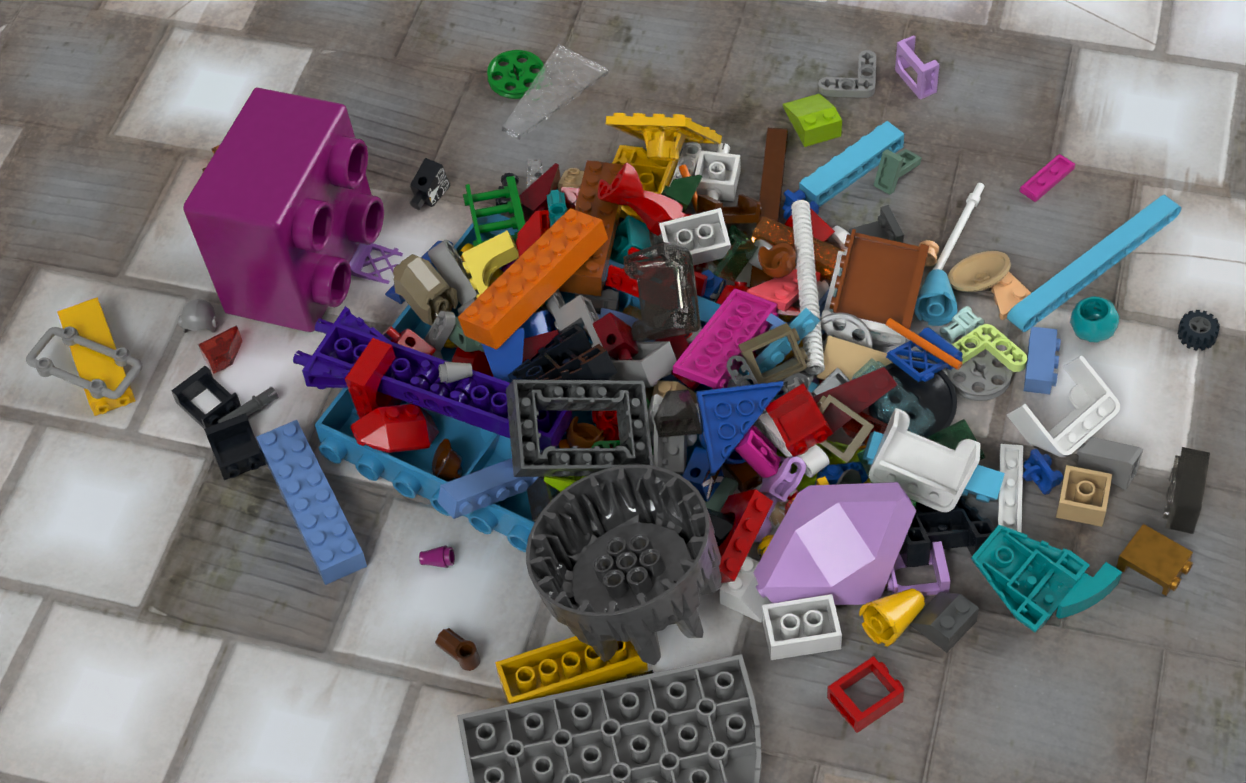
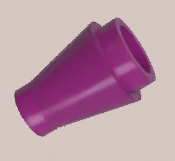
M445 545L421 551L419 554L420 564L443 568L453 566L455 561L454 550L452 547Z

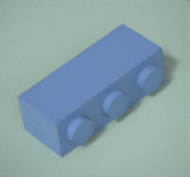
M1031 326L1024 391L1050 395L1052 386H1056L1058 373H1054V369H1058L1059 356H1055V351L1059 352L1061 339L1057 338V329Z

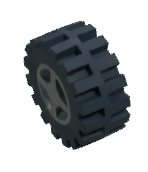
M1200 310L1195 312L1189 311L1188 314L1185 313L1183 318H1181L1177 333L1178 339L1181 340L1183 345L1187 344L1189 349L1191 347L1196 351L1198 348L1201 351L1205 350L1206 347L1209 349L1217 340L1220 324L1217 318L1213 319L1214 315L1211 313L1208 315L1207 311L1203 310V313Z

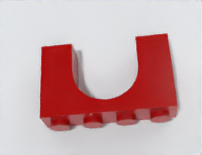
M375 338L371 339L345 377L348 390L360 419L378 407L396 406L402 402L400 399L377 391L382 377L396 357L392 345Z
M757 489L729 495L720 511L725 515L735 517L732 530L718 547L721 555L719 565L721 583L735 581L774 502Z

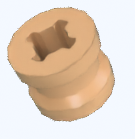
M930 240L920 242L918 246L921 244L929 245L925 266L935 265L939 252L938 244Z

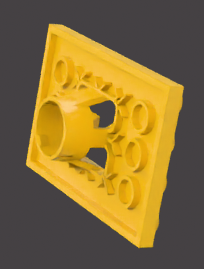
M613 113V116H606V125L645 141L647 158L652 160L678 161L683 143L721 144L722 136L717 134L715 130L703 127L693 122L692 118H687L682 114H673V118L665 117L664 114H653V117H647L646 114L633 113V117L626 116L625 113Z

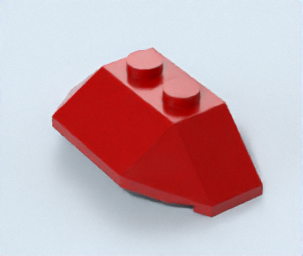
M549 210L535 211L517 233L516 247L519 251V257L550 228Z
M414 404L378 407L351 424L350 427L359 445H367L387 453L429 448L439 434L432 416L422 407Z

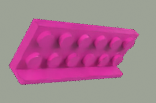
M734 288L673 365V373L709 386L712 390L727 388L729 381L732 379L727 370L728 359L735 355L743 357L738 345L769 331L771 325L766 319L770 313L779 318L777 303ZM736 359L732 360L731 370L736 369L739 371L743 362H738Z

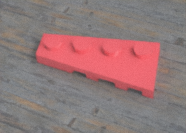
M797 269L783 278H774L747 290V293L777 303V309L786 311L799 299ZM816 271V280L818 282L820 281L821 273Z

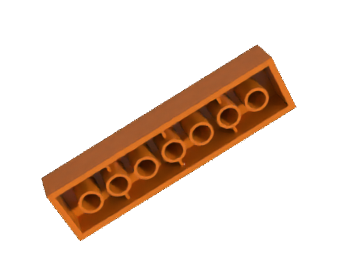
M570 208L458 316L465 336L497 350L608 240L602 219Z

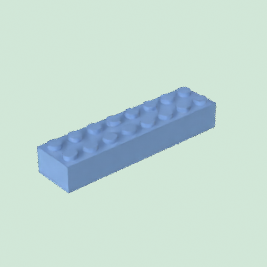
M292 421L257 436L256 439L263 457L324 584L327 585L367 567L363 551L298 421Z

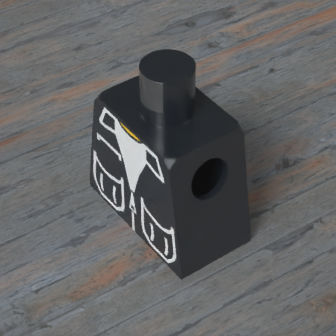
M428 158L424 159L410 184L414 194L410 205L417 210H420L423 204L433 207L448 190L450 183L442 164Z

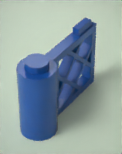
M929 327L919 333L920 337L957 360L963 361L962 352ZM912 341L889 351L886 358L918 382L922 380L926 382L934 378L935 373L944 368L948 370L953 369L952 366ZM917 347L922 352L912 351L911 348ZM897 355L907 356L908 359H901ZM912 357L923 359V362L914 361ZM927 360L935 361L938 364L927 363ZM913 367L924 369V371L919 373Z

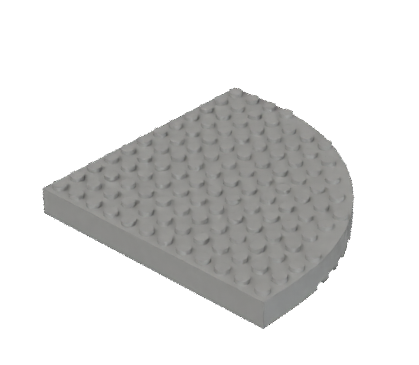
M742 654L457 715L469 783H760V724Z

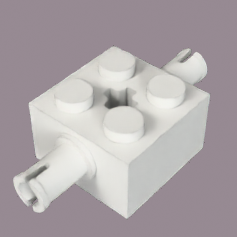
M723 143L718 145L717 152L700 151L695 175L703 177L696 189L697 194L707 195L716 200L734 202L741 172L740 155L729 154L730 146L728 144H725L724 150H722Z

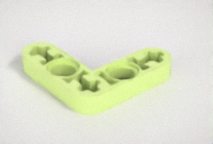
M990 324L980 325L952 344L958 350H961L963 354L962 364L986 349L1013 372H1021L1026 368L1027 355ZM971 342L974 343L976 347L967 348L965 344ZM1004 345L1007 347V350L1000 351L996 346Z

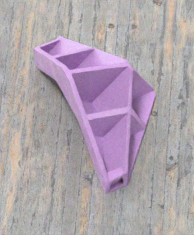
M898 482L811 485L797 493L753 572L758 582L756 589L763 598L767 596L772 603L830 594L833 595L835 605H860L877 600L883 594L916 513L914 505Z

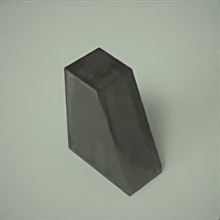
M689 390L667 391L654 416L658 437L702 434L703 428L699 412Z

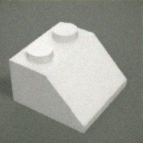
M747 556L735 581L723 583L721 586L720 604L761 623L762 605L772 604L767 596L763 598L756 589L758 582L753 572L759 561Z

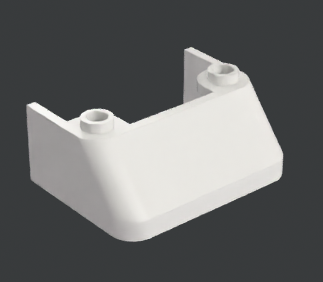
M1082 355L1063 366L1064 370L1076 383L1069 392V399L1076 409L1049 432L1026 404L1007 414V417L1028 443L1059 457H1066L1072 454L1120 410L1118 399Z

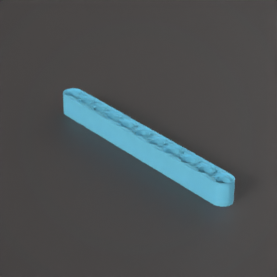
M1166 195L1160 196L1016 304L1007 314V319L1021 331H1028L1031 326L1036 325L1172 222L1181 212V206Z

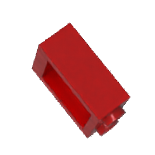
M874 656L829 685L827 690L829 701L856 733L901 704L904 697V687L897 679L894 680L889 674L886 665L883 662H879ZM873 672L890 694L861 712L844 690Z

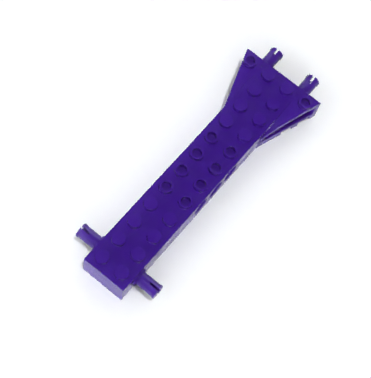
M346 306L334 323L322 318L318 319V322L315 324V331L324 333L326 336L313 355L300 350L294 354L293 363L304 366L302 373L307 387H317L321 390L326 388H348L345 377L371 339H378L392 345L396 357L382 377L378 386V392L510 438L506 388L510 384L509 382L472 370L471 377L448 384L441 382L439 364H444V362L448 361L391 342L375 328L368 327L362 318L355 317ZM538 411V433H541V438L539 439L540 449L544 450L550 446H555L556 449L573 420L572 411Z

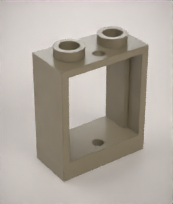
M787 323L738 345L758 384L778 382L807 369L805 360L808 357L804 348H799L797 343L800 340L796 329H791ZM786 336L795 359L761 374L752 351Z
M829 394L827 398L823 395L817 403L822 414L832 403L863 425L844 453L826 440L820 443L848 463L874 428V425Z

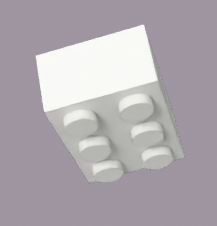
M721 208L659 223L667 258L672 263L682 267H689L732 256L731 244Z
M832 594L762 605V622L771 660L841 649L842 633Z

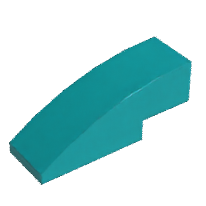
M1105 562L1094 577L1084 573L1059 603L1056 617L1061 619L1072 616L1100 602L1119 584L1122 571Z

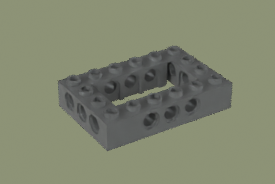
M513 380L506 388L514 477L588 476L604 469L623 465L654 466L644 381ZM538 411H617L620 446L615 448H599V446L594 448H577V446H573L572 448L555 449V446H550L540 453L539 439L541 438V433H538Z

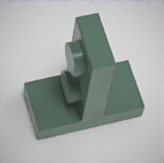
M888 149L882 153L873 186L889 195L894 193L898 178L920 165L922 158L907 149L898 154Z

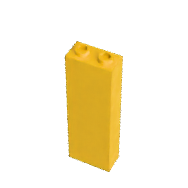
M98 297L57 311L63 329L71 326L78 331L79 336L114 350L117 349ZM79 344L69 346L81 378L88 381L100 379L105 382L108 389L114 391L126 377L124 367L117 366L114 358ZM131 386L117 399H110L105 396L96 399L91 396L88 389L84 388L94 416L136 401Z

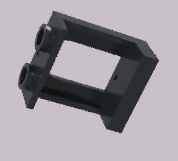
M207 366L202 367L171 390L175 402L203 429L218 424L219 419L241 406L237 394L233 393L231 395L213 378L211 370ZM207 389L221 403L207 414H204L191 400Z

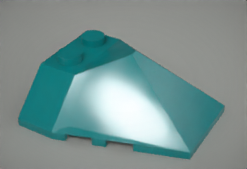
M998 525L971 559L1013 616L1036 633L1055 613L1059 603L1083 576L1090 564L1070 550L1052 547L1048 545V542L1028 538L1026 534Z

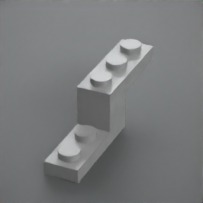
M559 289L547 299V309L556 320L554 324L559 332H563L577 324L582 329L584 328L586 334L591 337L593 342L591 344L592 348L598 344L602 346L592 324L599 320V317L591 300L579 295L565 304Z

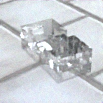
M527 159L526 189L543 174L541 159Z

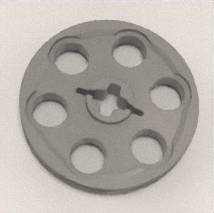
M832 313L820 319L821 329L826 331L827 336H835L836 338L873 349L871 332L858 317L848 313ZM838 318L843 319L846 327L842 330L836 329L833 324L834 320ZM856 329L863 330L865 338L863 340L854 339L853 331ZM826 339L822 341V343H823V349H824V345H825Z
M974 343L965 345L967 348L976 347ZM986 349L982 351L986 355L985 357L979 358L974 356L965 364H962L959 370L954 368L948 370L946 368L948 377L956 393L970 400L986 401L1002 395L1008 389L1011 383L1012 371L1005 365L1002 368L995 367L993 363L1000 361ZM959 375L964 377L965 380L957 382L954 380V377ZM1000 379L1003 381V384L995 385L992 383V380ZM974 386H981L984 390L982 392H975L972 388Z

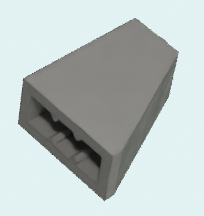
M1090 437L1086 444L1083 443L1077 451V455H1079L1077 465L1084 469L1112 474L1111 483L1126 490L1137 475L1143 449L1137 446Z

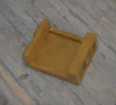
M1143 524L1119 555L1116 568L1125 572L1130 567L1162 586V594L1167 596L1170 590L1175 591L1179 586L1182 573L1187 575L1193 565V562L1190 561L1193 552Z

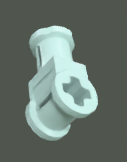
M966 306L952 318L950 325L940 328L939 333L942 338L952 344L959 336L964 337L980 325H983L984 320L981 317L978 318L972 313V309Z

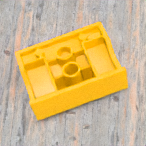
M620 145L612 163H629L637 171L643 190L661 194L665 185L670 186L678 161L648 159L647 151L643 147ZM622 205L621 218L625 219L629 215L644 223L632 208Z

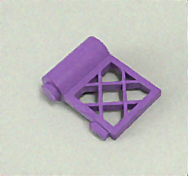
M360 243L349 263L351 275L389 284L390 281L382 279L380 273L391 269L393 273V267L398 264L391 266L388 257L393 255L402 256L403 253L398 252L399 249L395 247L392 250L374 243L370 245ZM373 249L380 251L383 256L372 259L370 253ZM385 259L389 267L378 270L374 263ZM370 264L375 270L371 273L361 271L363 267Z

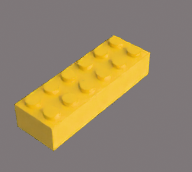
M577 636L495 662L497 674L508 704L605 684L606 681L627 677L626 674L630 673L632 675L648 671V664L641 660L630 641H617L618 650L611 659L603 662L593 647L579 641Z

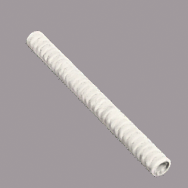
M798 200L792 204L791 209L800 313L807 308L820 320L810 204L805 200ZM819 322L815 329L809 332L802 340L803 348L808 357L805 360L807 365L805 371L811 375L820 374L825 370L821 322Z

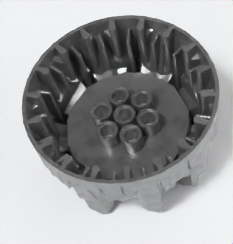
M623 465L592 473L574 482L561 491L543 509L528 537L526 547L528 574L543 603L558 622L567 625L579 641L592 646L603 662L611 659L618 650L617 641H630L643 662L655 665L661 658L657 631L664 630L671 624H677L680 631L687 638H702L704 631L697 609L700 604V594H711L721 587V573L719 569L721 555L705 501L699 491L688 480L664 468L650 465Z

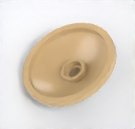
M986 251L977 253L957 263L950 270L948 278L951 287L962 292L984 291L996 285L1007 275L1011 262L1009 257L1003 252Z

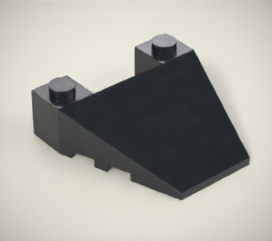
M574 324L553 338L554 343L547 349L545 347L538 350L539 355L532 361L530 359L524 361L508 377L511 381L610 380L618 372L607 350L600 344L592 348L584 330L577 324Z
M960 496L954 509L949 512H940L916 502V513L901 547L900 555L906 567L929 565L932 542L942 541L943 549L967 547L971 556H973L995 530V527L988 518L983 519L979 516V511L975 507L970 508L965 504L966 499Z

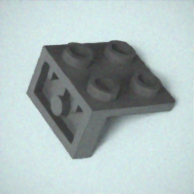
M889 205L881 207L878 221L849 229L850 234L852 229H856V233L903 243L904 234Z

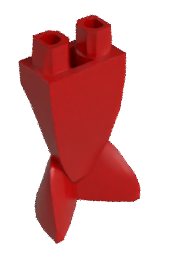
M629 163L623 165L611 185L603 179L599 182L597 195L600 200L629 206L640 216L649 231L657 236L661 234L659 223L689 216L682 212L683 205L662 194L643 190L637 171Z

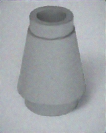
M444 362V364H439L441 382L448 384L472 376L471 363Z

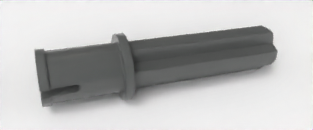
M269 387V389L261 394L253 395L250 401L219 419L218 423L245 413L249 417L258 410L262 411L264 406L279 397L277 393L268 397L269 394L275 391L273 387Z

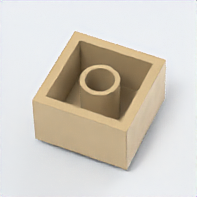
M1066 465L1056 518L1102 527L1107 509L1112 474Z

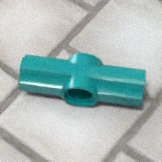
M551 190V193L547 195L550 226L567 212L565 194L559 190Z

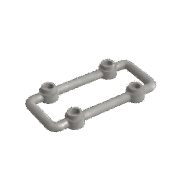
M71 326L64 329L59 327L48 329L26 357L27 364L36 368L40 376L49 377L53 375L88 389L91 396L96 399L103 398L104 396L110 399L120 398L142 370L141 361L132 357L128 349L120 347L114 350L79 336L78 331ZM56 335L61 337L67 346L79 344L114 358L116 365L119 367L131 365L133 368L116 390L113 391L108 389L105 382L100 379L88 381L56 368L52 360L44 357L37 360L36 357L52 337Z

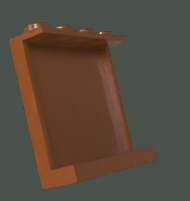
M852 229L851 235L847 234L844 247L848 248L847 254L842 255L839 267L843 268L842 275H837L834 288L838 289L837 296H832L829 309H833V313H848L860 319L886 324L887 320L891 318L910 330L929 245L921 244L920 246L856 233V229Z

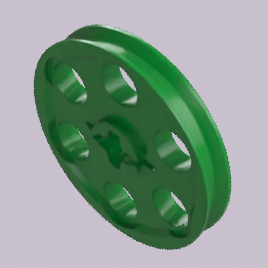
M524 50L506 51L497 55L490 62L487 69L488 83L491 89L500 96L510 99L526 98L535 94L543 86L545 67L541 59L531 52ZM520 58L527 59L524 63H520L517 60ZM500 62H507V63H509V64L506 65V66H500V65H499ZM514 68L516 69V73L518 74V80L517 76L514 74ZM532 69L540 70L538 73L530 72ZM496 75L502 76L500 80L493 79ZM528 82L534 84L532 87L524 86V84ZM507 86L515 87V89L511 91L506 90L505 88Z

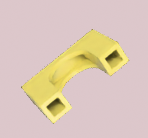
M508 230L462 253L465 260L462 263L467 274L470 273L472 276L469 281L473 289L479 292L476 295L477 298L489 287L490 279L497 269L519 258V251Z

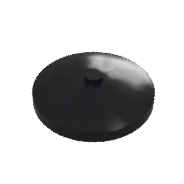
M912 358V360L923 362V360ZM893 362L885 366L898 385L868 407L870 418L879 432L885 433L889 420L895 408L906 412L910 418L907 431L931 441H935L942 436L950 427L957 409L956 391L945 372L941 370L935 373L934 378L926 382L923 380L918 382ZM913 367L919 373L924 371V369Z

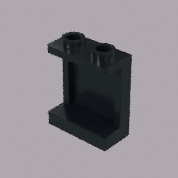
M246 413L204 429L224 480L235 478L240 474L266 465Z

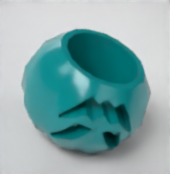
M1091 296L1082 299L1076 304L1071 314L1070 324L1077 337L1091 343H1098L1114 335L1118 328L1120 317L1110 300Z

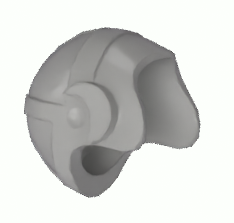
M195 299L186 303L182 315L179 316V326L183 328V332L187 333L188 329L193 331L209 329L212 333H215L218 322H216L213 306L202 299Z

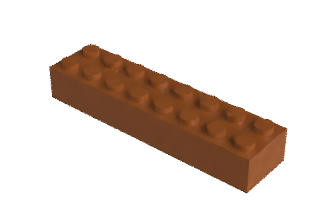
M587 160L575 210L602 219L608 240L559 288V291L594 296L602 295L622 205L600 200L597 195L601 179L611 185L624 164Z

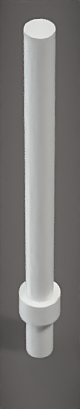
M977 183L973 193L969 194L966 200L967 204L933 270L943 269L974 207H977L981 199L980 195L985 187L984 184Z

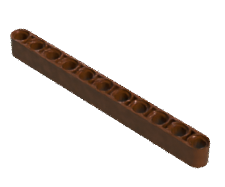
M768 127L759 199L762 211L759 216V223L756 226L755 241L761 239L775 246L777 244L788 129ZM752 266L750 287H755L772 279L763 270Z

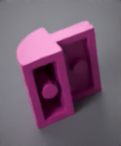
M753 425L734 450L762 478H768L778 472L781 458L776 454L777 448Z

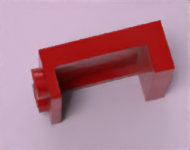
M804 383L771 402L766 408L767 413L773 419L786 443L787 450L793 457L804 454L809 448L817 443L824 442L833 434L811 392Z

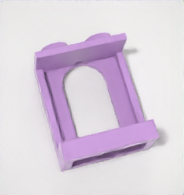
M911 36L897 42L895 71L919 99H923L937 93L939 63L933 60L923 64L914 53L916 37ZM911 66L918 74L917 84L904 70L905 68Z
M942 541L932 542L929 565L933 564L936 583L911 586L897 584L895 571L906 567L901 555L898 554L886 584L887 590L895 594L913 588L920 591L923 596L937 595L939 592L949 593L951 581Z

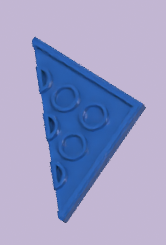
M783 381L696 392L711 476L717 473L783 387Z

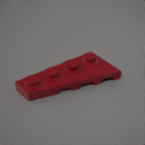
M882 367L815 395L813 398L818 403L823 395L827 398L830 394L859 414L898 384L886 368ZM832 403L823 413L833 433L853 419Z

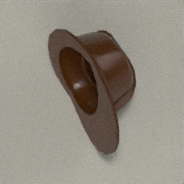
M444 439L435 451L432 471L434 476L445 481H451L462 476V457L451 448L449 439Z

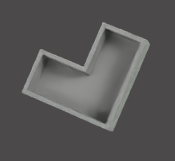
M670 341L636 342L639 352L632 357L633 360H615L610 357L618 372L610 380L644 381L645 388L655 386L659 379L670 375L673 365L677 361Z

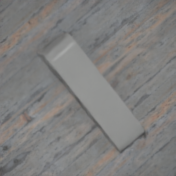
M444 240L430 249L428 255L446 283L451 288L457 290V299L461 304L458 308L460 315L477 299L476 295L479 292L473 289L469 281L472 276L470 273L467 274L462 264L464 261L448 240Z

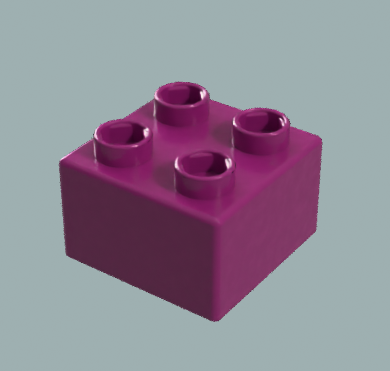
M258 87L254 88L183 206L184 213L226 314L305 332H314L316 322H318L319 318L323 317L328 306L338 307L345 300L351 283V267L349 263L360 243L370 245L378 238L384 221V206L379 197L371 194L366 176L368 165L367 146L362 139L355 138L349 114L344 104Z

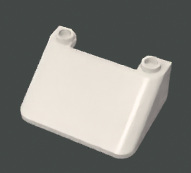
M895 408L869 470L871 482H898L910 499L940 512L951 511L956 506L980 461V443L971 439H965L958 443L955 450L907 431L910 424L908 414Z

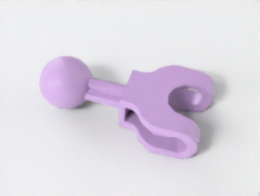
M779 456L782 465L778 472L771 477L762 478V486L759 492L774 502L754 542H761L765 536L770 535L772 526L769 517L776 503L786 502L790 493L801 482L806 471V464L800 457L785 458ZM795 462L798 469L792 474L790 473L791 464Z

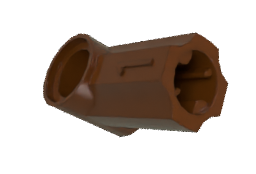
M450 628L443 629L438 634L435 641L436 645L459 662L462 669L471 671L478 667L480 657L473 642L463 639Z

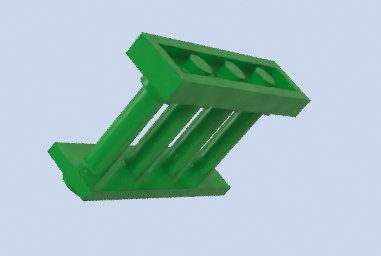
M514 176L506 177L507 186H504V189L471 194L470 185H465L467 193L463 194L465 206L470 207L476 240H473L474 247L487 241H481L480 233L507 228L517 229V232L511 235L516 243L517 233L525 225V220ZM501 197L510 198L507 204L477 210L474 208V202ZM506 212L514 214V217H511L509 220L478 225L477 218Z

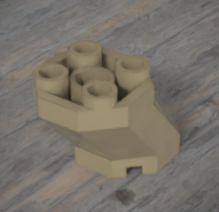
M411 254L395 266L393 270L395 293L401 295L424 323L432 326L440 311L451 312L452 308L456 309L458 305L457 290L451 288L428 260Z

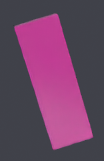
M1058 154L1020 187V192L1034 202L1038 201L1075 169V163Z

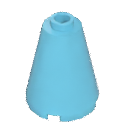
M935 269L927 274L918 294L915 315L920 321L928 322V325L942 326L952 321V318L957 314L958 305L947 273L943 270Z

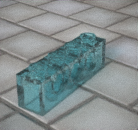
M871 358L853 375L852 380L885 366L880 361L876 362ZM893 376L892 378L898 385L873 404L889 420L895 408L904 412L911 411L915 413L916 418L910 419L907 431L919 436L925 435L936 422L934 414L928 408H923L918 403L917 397L913 393L905 391L900 380ZM897 396L900 399V403H892L889 397Z

